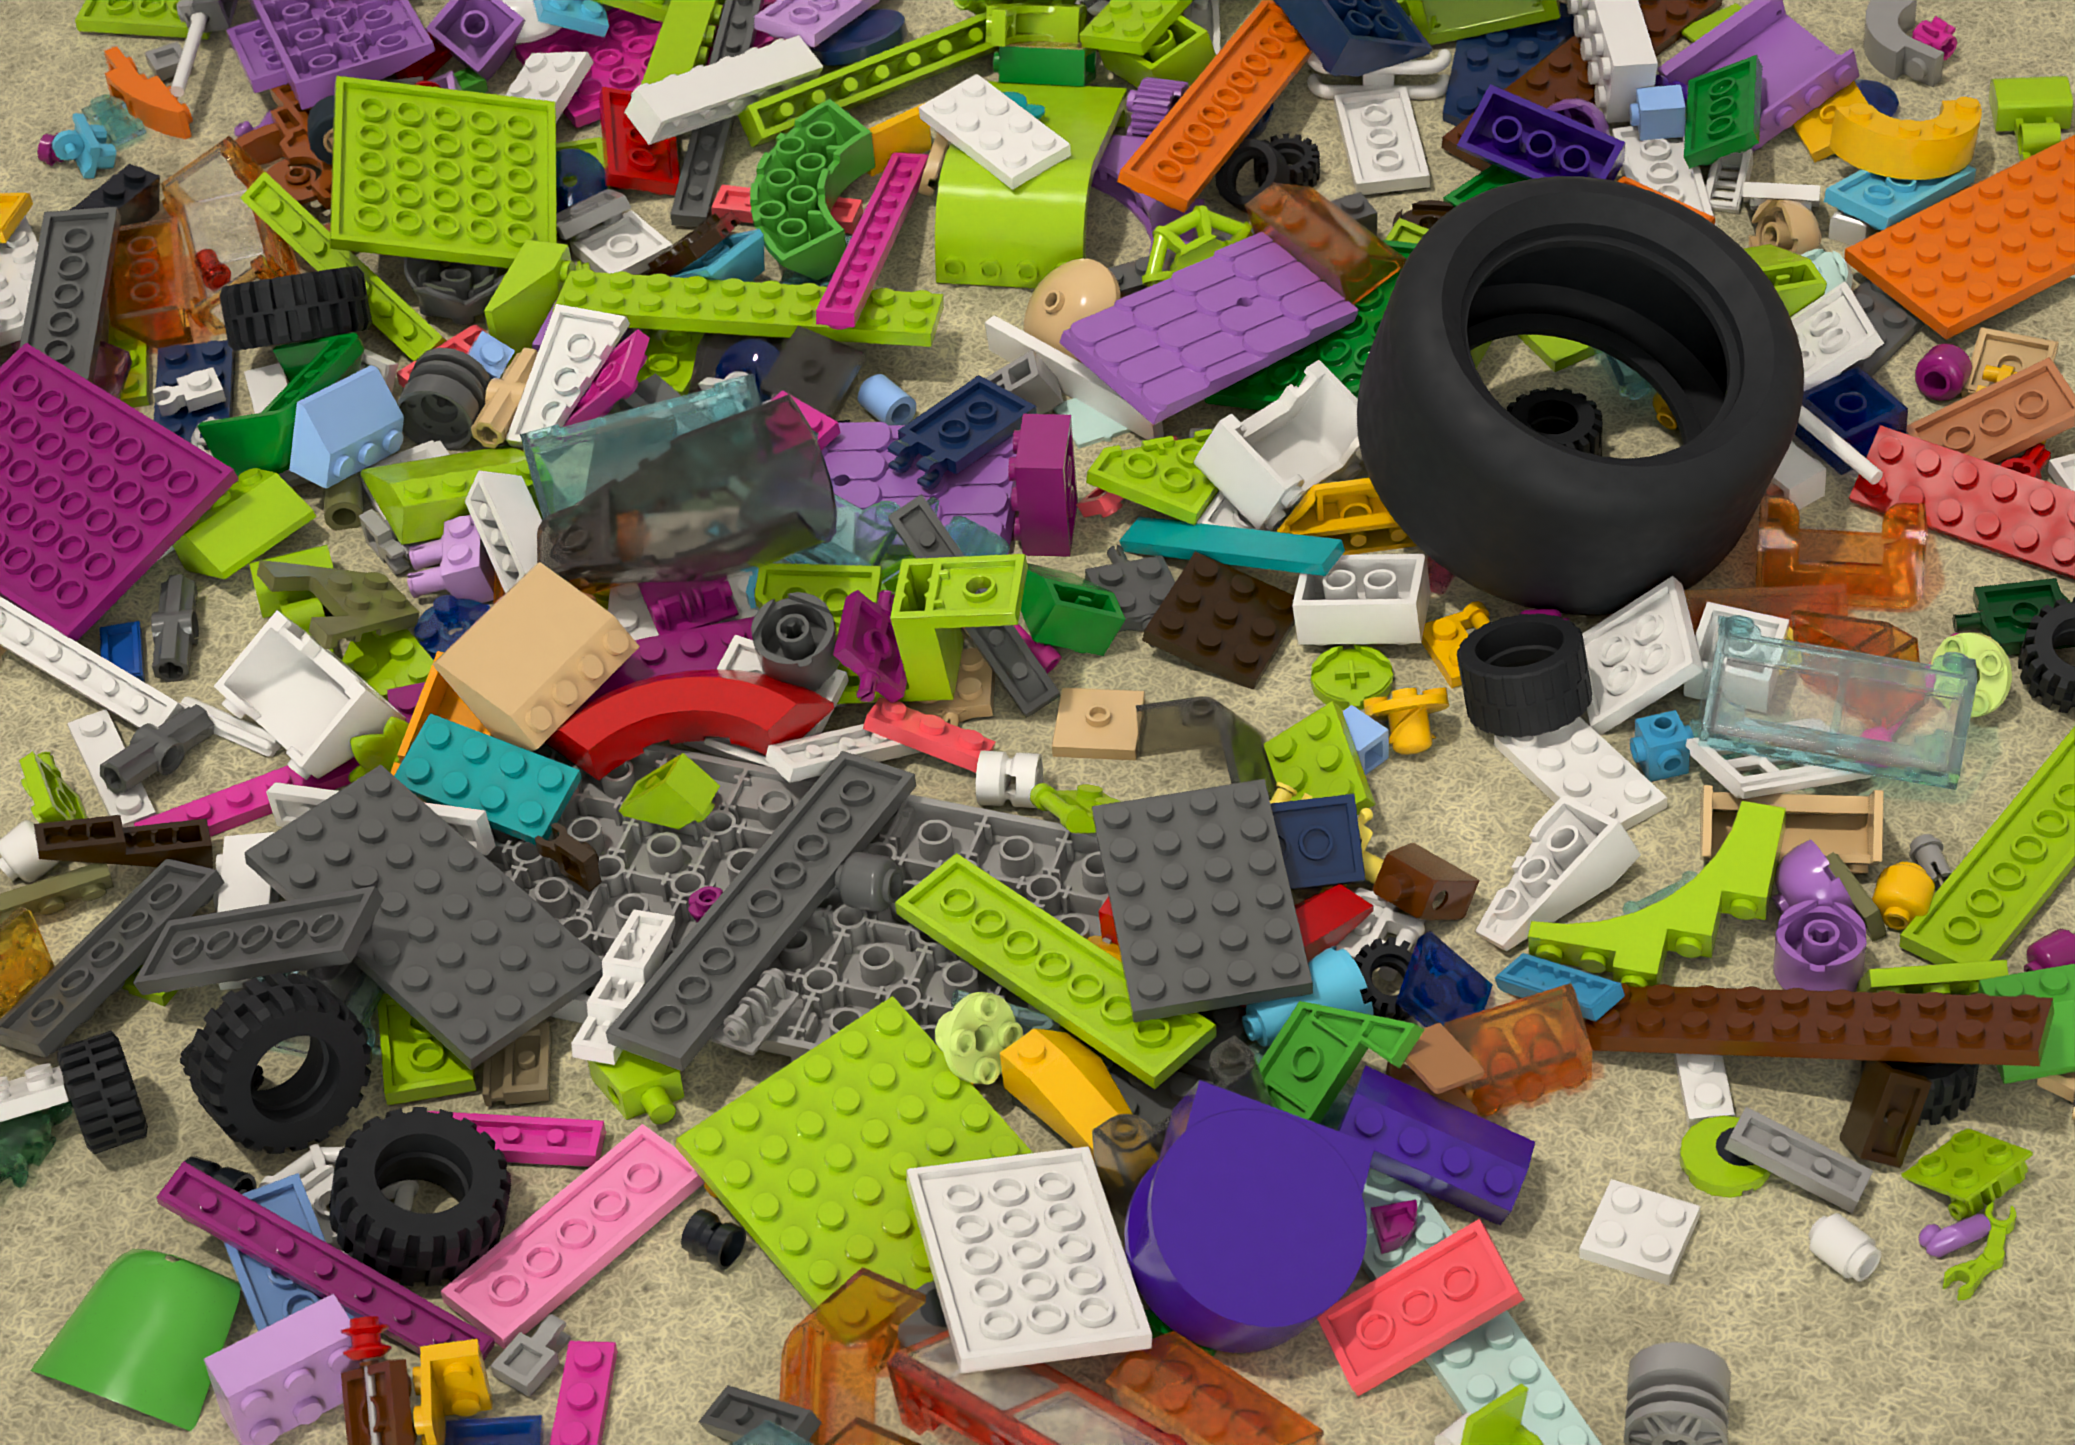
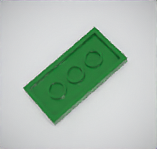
M1757 55L1688 81L1683 157L1689 169L1699 165H1710L1723 156L1734 152L1742 153L1759 144L1763 66Z

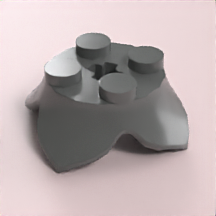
M405 257L404 274L419 300L420 313L424 316L452 318V321L459 325L471 324L475 321V316L484 313L486 306L505 276L501 275L498 277L499 267L451 262L449 266L444 267L437 260Z

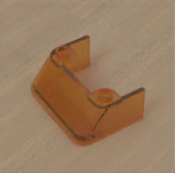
M862 1267L791 1330L782 1350L779 1401L812 1410L822 1422L811 1436L808 1445H922L874 1424L875 1377L882 1369L890 1366L896 1360L900 1351L898 1326L926 1303L925 1294Z

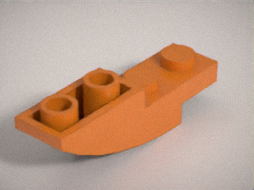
M117 46L104 51L109 69L105 73L111 100L124 113L140 124L157 132L181 139L192 137L189 124L193 123L190 110L185 103L180 104L178 98L170 93L171 86L166 87L157 75L147 78L144 73L139 74L133 59L130 56L125 57Z

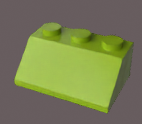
M252 468L241 473L238 476V481L173 544V547L184 569L187 571L226 579L316 518L313 509L276 472Z

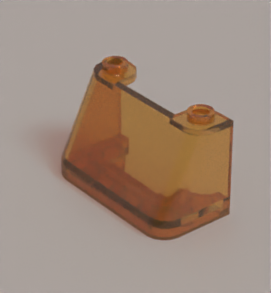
M1763 496L1759 504L1755 582L1757 591L1764 599L1778 603L1890 609L1910 608L1920 600L1924 586L1928 532L1925 503L1904 502L1889 507L1884 513L1882 531L1877 533L1799 529V509L1792 500L1782 496Z

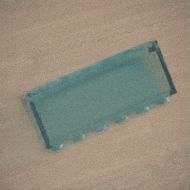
M753 374L715 383L711 389L561 428L557 424L520 434L522 448L544 526L546 529L553 528L555 535L578 529L577 522L592 518L594 524H600L617 519V511L631 508L632 514L653 510L656 508L655 501L670 498L671 504L688 501L694 498L693 491L705 488L709 489L710 494L726 491L733 488L731 481L746 477L748 484L770 479V471L778 467Z

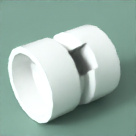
M982 750L979 754L976 771V800L978 805L1003 806L1007 800H1010L1013 807L1037 808L1030 801V793L1034 786L1043 783L1042 754L1016 753L1013 758H1009L1006 752ZM1011 776H1016V784H1010Z

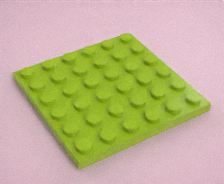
M336 76L329 249L510 268L526 240L557 243L555 101Z
M893 996L677 1137L675 1148L846 1347L891 1317L896 1303L925 1283L934 1282L907 1187V1169L1033 1153L970 1082L963 1081L952 1073L947 1065L943 1051Z

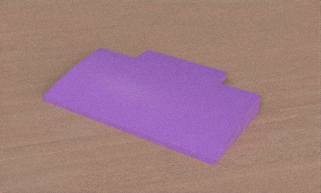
M249 0L257 20L226 29L232 48L254 93L289 83L302 110L313 107L318 101L328 96H333L335 93L336 76L380 81L435 51L431 38L409 0Z

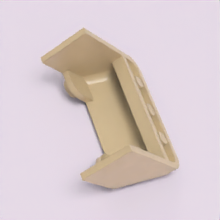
M1704 785L1700 793V860L1710 862L1716 856L1733 828L1741 802L1746 801L1786 808L1785 834L1779 862L1793 848L1811 839L1825 856L1832 852L1838 854L1852 874H1868V866L1878 865L1882 862L1884 790H1874L1869 796L1771 794L1742 799L1736 798L1731 792H1713V785Z

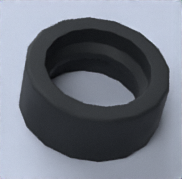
M1253 138L1245 139L1216 173L1215 185L1220 196L1240 211L1251 214L1265 212L1275 206L1285 194L1289 183V166L1284 156L1265 141ZM1264 157L1269 163L1266 181L1254 193L1245 196L1240 195L1236 191V180L1239 171L1253 158Z

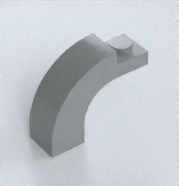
M1871 0L1866 10L1863 41L1864 52L1869 62L1880 73L1892 80L1897 79L1901 74H1905L1914 80L1934 87L1942 79L1944 52L1905 34L1915 26L1917 0Z

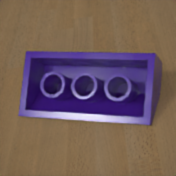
M1491 84L1457 144V149L1525 179L1581 176L1614 181L1625 160L1624 141Z
M1366 1065L1337 1130L1375 1145L1370 1168L1498 1225H1501L1512 1211L1528 1172L1535 1146V1141Z

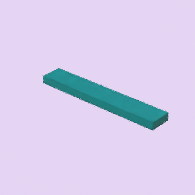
M1140 516L1119 540L1124 552L1153 556L1162 555L1163 557L1190 560L1196 551L1223 564L1326 576L1345 552L1341 539L1201 523L1194 526L1184 521Z

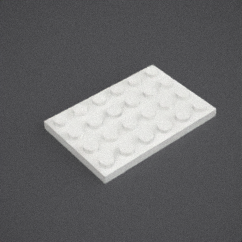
M1089 1146L907 1169V1187L961 1374L1151 1348L1152 1333Z

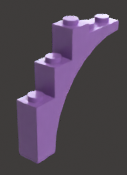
M1113 135L1111 144L1107 145L1095 171L1091 187L1112 196L1132 211L1144 225L1151 240V253L1154 241L1152 232L1157 226H1165L1192 212L1195 206L1205 205L1204 199L1196 198L1187 211L1183 213L1117 182L1121 168L1147 138ZM1194 227L1179 235V237L1185 244H1188L1197 239L1198 234Z

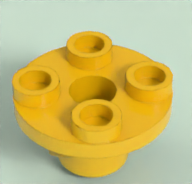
M1444 687L1424 690L1422 695H1417V688H1404L1392 691V699L1388 700V697H1374L1363 700L1366 715L1375 721L1388 720L1390 728L1389 744H1392V748L1396 753L1406 755L1423 752L1432 746V739H1436V736L1431 733L1428 714L1439 712L1449 707L1447 688Z

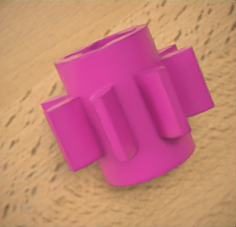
M1937 16L1934 17L1932 23L1928 20L1919 23L1911 37L1944 52L1943 61L1947 60L1954 53L1957 46V39L1953 36L1956 28Z

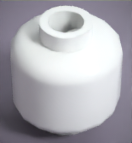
M29 820L22 821L0 839V855L2 856L0 858V868L12 881L20 877L26 882H35L59 862L57 860L39 859L34 834L35 823Z

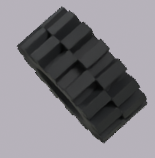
M1283 134L1282 139H1278L1277 135L1270 137L1271 142L1266 139L1263 140L1282 154L1287 164H1290L1288 165L1289 183L1286 192H1290L1291 196H1296L1297 190L1305 193L1309 191V186L1314 188L1317 185V180L1319 181L1320 151H1318L1316 143L1312 144V140L1309 138L1302 141V135L1295 134L1294 138H1289V134ZM1264 157L1253 158L1255 183H1258L1259 188L1266 181L1269 172V163Z
M1388 937L1385 943H1382L1381 938L1373 940L1370 946L1368 944L1363 946L1354 958L1368 987L1360 991L1363 1003L1367 1004L1372 1001L1373 1015L1394 1020L1401 1018L1404 1021L1418 1010L1430 990L1428 986L1431 983V975H1426L1430 966L1427 960L1420 963L1419 959L1422 956V952L1418 948L1413 953L1407 950L1411 943L1403 940L1402 944L1398 946L1395 945L1396 938ZM1380 967H1390L1396 970L1404 980L1403 991L1392 996L1383 994L1373 984V971Z

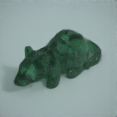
M70 1098L69 1102L52 1106L49 1110L35 1111L0 1122V1183L6 1179H11L16 1187L22 1188L29 1177L28 1165L34 1164L39 1166L56 1143V1137L52 1135L51 1127L62 1123L72 1114L73 1105Z

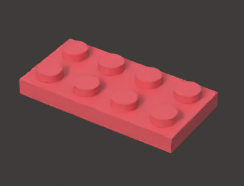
M1478 1219L1339 1300L1317 1320L1352 1390L1359 1397L1524 1301V1298L1482 1221Z

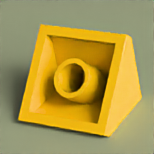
M919 106L868 129L872 132L875 168L867 173L872 177L883 172L893 152L922 154L931 150L930 126L920 119Z

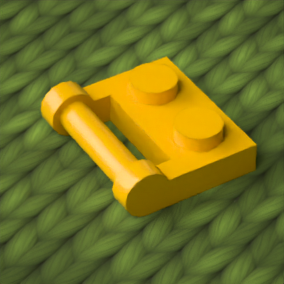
M1472 602L1462 612L1425 623L1421 643L1451 689L1462 685L1457 650L1460 648L1459 645L1468 637L1466 630L1473 627L1477 630L1490 622L1489 611L1482 602Z

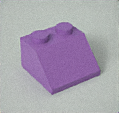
M450 0L425 29L433 41L466 68L485 78L487 82L508 59L525 23V19L502 0Z

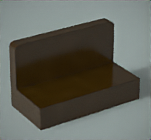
M1867 1060L1842 1128L1840 1141L1861 1159L1901 1168L1932 1082L1925 1076L1894 1069L1884 1061Z

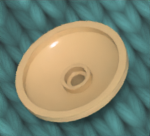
M1075 259L1060 265L1051 271L1034 290L1025 312L1024 332L1081 363L1080 360L1059 343L1062 333L1071 328L1072 323L1114 306L1116 300L1121 299L1120 288L1115 275L1106 266L1092 259Z

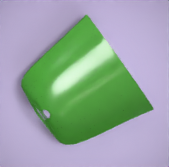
M131 1249L121 1254L99 1277L30 1371L67 1383L191 1431L197 1425L211 1383L204 1358L222 1350L238 1305L241 1290L238 1281L172 1254L150 1249Z

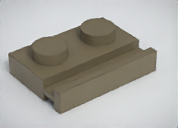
M550 1022L537 1024L484 1061L483 1099L485 1106H492V1101L503 1100L505 1105L550 1101L552 1051Z

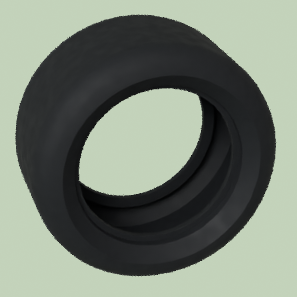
M1553 176L1528 179L1485 191L1459 204L1442 216L1425 233L1408 256L1395 283L1360 379L1357 401V434L1361 455L1368 476L1380 500L1396 523L1421 550L1454 576L1497 598L1528 608L1557 609L1561 613L1574 615L1612 614L1671 576L1675 577L1683 585L1684 591H1686L1711 573L1734 549L1749 525L1796 432L1804 394L1803 357L1795 327L1772 282L1760 266L1737 242L1703 216L1657 193L1607 179L1581 176ZM1516 335L1558 337L1600 350L1637 372L1659 393L1677 422L1683 445L1665 453L1640 458L1603 457L1563 446L1533 431L1499 404L1483 383L1476 370L1470 351L1490 341Z

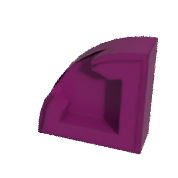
M1416 1199L1370 1208V1218L1381 1254L1398 1249L1413 1235L1418 1220Z

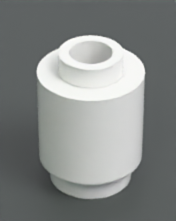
M1838 1213L1829 1217L1823 1216L1819 1218L1809 1232V1239H1811L1810 1251L1845 1278L1853 1277L1857 1281L1866 1279L1875 1270L1881 1259V1251L1875 1247V1240Z

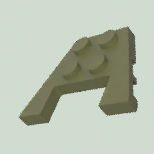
M266 560L259 561L257 576L272 592L311 591L332 613L333 617H311L308 632L323 649L336 648L338 640L344 638L354 643L359 642L363 633L375 630L376 634L382 636L417 626L420 612L384 574Z

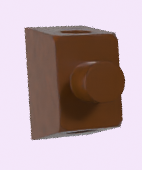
M1410 843L1387 853L1373 886V892L1385 901L1421 920H1461L1466 916L1480 880L1416 843Z

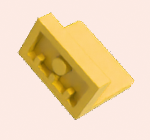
M478 1339L420 1346L421 1366L413 1367V1384L416 1396L421 1395V1405L413 1407L416 1434L421 1435V1445H446L445 1416L456 1414L467 1417L476 1414L478 1411L492 1410V1393Z

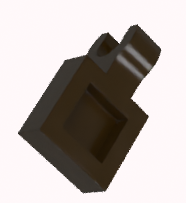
M559 823L551 825L554 840L548 841L539 835L535 837L538 853L545 858H550L557 862L560 873L588 892L602 883L597 852L588 843H581L567 834V830L563 825Z

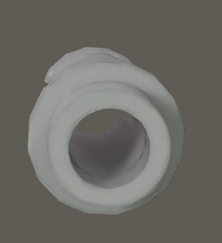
M1924 834L1911 842L1909 857L1913 863L1926 870L1935 884V891H1937L1941 887L1937 875H1941L1945 882L1953 871H1951L1942 853L1944 847L1940 839L1935 838L1931 834Z

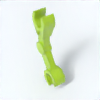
M1993 1202L1987 1205L1984 1215L1991 1223V1230L1989 1231L1987 1246L1984 1248L1983 1253L1975 1260L1952 1266L1945 1272L1943 1289L1947 1288L1953 1281L1966 1283L1958 1289V1301L1970 1298L1987 1274L2003 1266L2006 1234L2014 1230L2016 1223V1210L2012 1205L2010 1206L2009 1218L2006 1220H1997L1992 1216Z

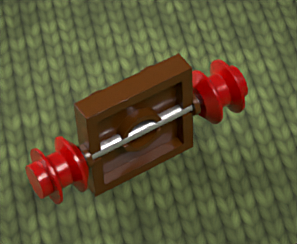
M379 1316L350 1319V1328L341 1330L342 1334L350 1336L352 1340V1347L345 1350L343 1355L353 1361H363L359 1362L358 1369L341 1373L347 1445H415L417 1434L415 1425L412 1422L410 1406L412 1382L407 1373L406 1359L387 1360L380 1363L379 1360H375L383 1358L392 1349L391 1346L381 1343L380 1333L387 1330L389 1325L379 1324Z

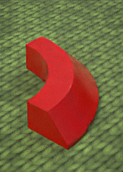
M719 669L683 671L633 682L581 705L545 743L600 781L615 768L643 754L644 747L669 740L672 745L684 742L705 741L706 736L729 738L731 744L750 748L766 755L769 745L803 738L835 707L833 702L810 689L778 681L765 674Z

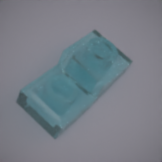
M109 94L93 98L90 101L91 105L81 109L82 114H84L90 125L104 126L107 131L106 141L109 144H113L114 147L146 134L142 120L129 114L123 100Z

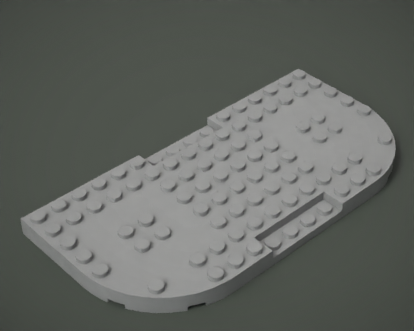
M544 742L537 750L532 752L580 770L582 779L557 823L566 828L567 834L581 843H588L594 848L599 856L598 866L602 883L588 892L560 873L557 862L541 856L537 851L536 845L492 828L491 832L496 846L488 855L484 856L601 960L605 957L632 911L636 909L675 916V926L662 961L663 964L697 924L694 917L688 911L690 906L688 899L691 894L705 886L718 887L724 892L820 778L817 776L789 783L772 767L652 744L643 748V754L623 763L598 781ZM682 753L720 785L712 799V802L715 804L712 812L702 822L697 823L694 820L679 830L625 817L618 811L636 781ZM910 794L863 851L889 856L895 861L897 868L903 874V889L900 898L958 853L1084 938L1102 936L1098 911L1108 898V891L1096 833H1071L1060 823ZM551 833L548 841L555 839L553 838V833ZM834 887L767 968V970L772 968L780 969L786 976L784 981L785 988L799 993L800 997L758 1050L790 1056L791 1062H793L891 996L901 1004L936 1045L935 1029L941 1016L952 1011L960 1000L975 992L992 993L1003 998L1011 1007L1016 1023L1021 1025L1023 1036L1034 1028L1071 1032L897 915L895 903H892L888 909L881 912L851 908L843 902L840 890ZM1103 937V942L1112 943V940ZM597 984L550 1015V1017L584 1023L588 1017L587 1001Z

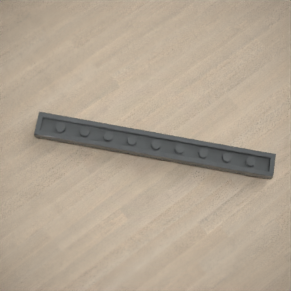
M765 0L725 1L709 65L718 62L726 56L732 58L744 54L747 50L753 48L757 29H754V16L762 11ZM735 116L692 130L670 213L671 225L698 227L699 224L711 216V206L715 200Z

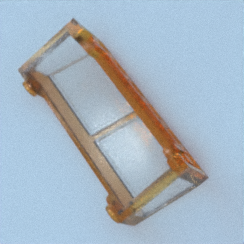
M230 135L161 183L165 198L162 200L163 207L171 217H179L181 219L200 299L197 297L190 299L191 308L189 309V314L199 327L203 328L206 326L214 335L226 333L219 296L223 287L300 274L293 248L240 199L265 170Z

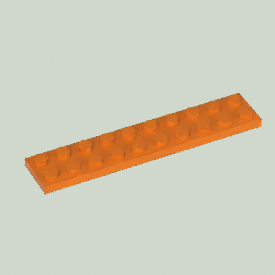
M1273 0L1261 1L1121 168L1117 182L1137 193H1142L1160 201L1169 208L1177 209L1183 213L1187 211L1307 62L1313 52L1306 46V41L1299 31L1290 24L1288 16Z

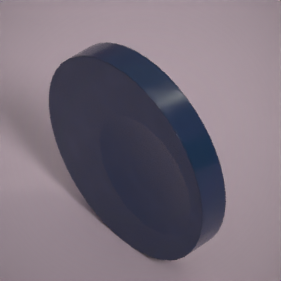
M889 9L866 10L815 48L809 47V49L822 65L855 63L895 48L907 37L908 29L904 15L898 11Z

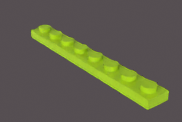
M265 171L240 197L248 207L317 271L358 266L364 273L372 323L411 360H417L424 352L435 349L447 341L351 251L329 249L330 231Z

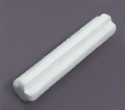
M190 696L184 697L182 702L179 703L185 709L195 704L204 708L214 723V734L267 757H273L276 751L281 748V744L262 727L239 719Z

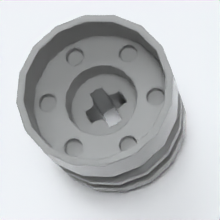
M1660 1343L1640 1350L1630 1360L1626 1394L1628 1402L1625 1412L1623 1439L1625 1445H1727V1428L1729 1423L1727 1411L1730 1401L1731 1372L1726 1361L1709 1349L1689 1343Z

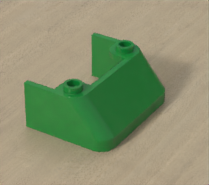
M349 333L276 346L273 352L284 370L289 384L261 413L201 422L197 427L213 457L234 469L237 477L244 471L252 468L276 472L277 474L287 471L290 468L297 402L360 371L365 348L358 334Z

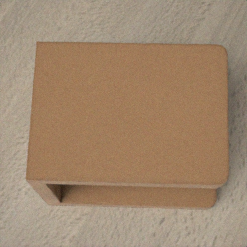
M1441 1023L1424 1028V1032L1400 1068L1387 1062L1386 1075L1477 1115V1107L1458 1087L1482 1078L1484 1069Z

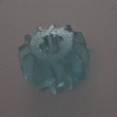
M953 516L949 525L945 526L965 556L1007 555L1010 549L1004 538L966 517Z

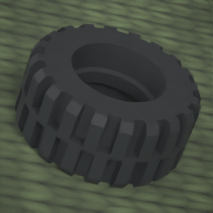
M358 266L308 272L225 286L219 295L227 341L233 351L369 330L372 323L364 273Z
M282 973L266 975L265 981L262 982L257 978L242 983L243 989L236 993L232 990L221 998L224 1002L216 1010L213 1008L209 1010L203 1019L206 1022L204 1029H197L192 1044L197 1050L190 1052L188 1068L192 1071L189 1079L192 1090L198 1096V1102L226 1135L234 1142H240L245 1148L255 1152L264 1149L267 1154H282L285 1152L286 1147H289L292 1152L308 1148V1142L315 1140L317 1143H320L330 1137L328 1132L336 1125L341 1128L349 1120L347 1113L352 1107L357 1109L364 1096L360 1092L362 1086H368L371 1070L366 1066L372 1062V1048L367 1043L368 1034L364 1026L357 1020V1016L327 986L317 980L310 981L305 975L296 973L289 974L288 978ZM310 1036L307 1056L301 1067L291 1078L270 1089L251 1090L254 1070L261 1058L272 1047L292 1037Z
M413 1107L412 1112L403 1113L401 1108L386 1112L385 1119L381 1120L379 1116L368 1120L363 1123L362 1131L360 1129L355 1130L346 1139L345 1147L339 1151L336 1159L329 1203V1220L332 1231L337 1234V1243L345 1253L353 1252L352 1258L387 1278L400 1280V1285L413 1287L414 1282H425L426 1287L441 1285L442 1279L449 1278L450 1282H452L500 1242L511 1190V1174L507 1171L508 1163L503 1152L499 1149L495 1150L496 1142L485 1131L478 1133L476 1131L477 1125L465 1117L462 1121L453 1118V1112L440 1109L439 1113L427 1112V1107ZM422 1180L446 1189L459 1203L442 1212L416 1213L393 1204L383 1195L381 1190L400 1181Z

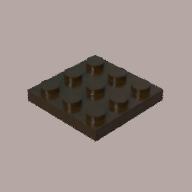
M1195 551L1145 628L1142 641L1243 687L1254 690L1295 624L1292 606L1294 595Z

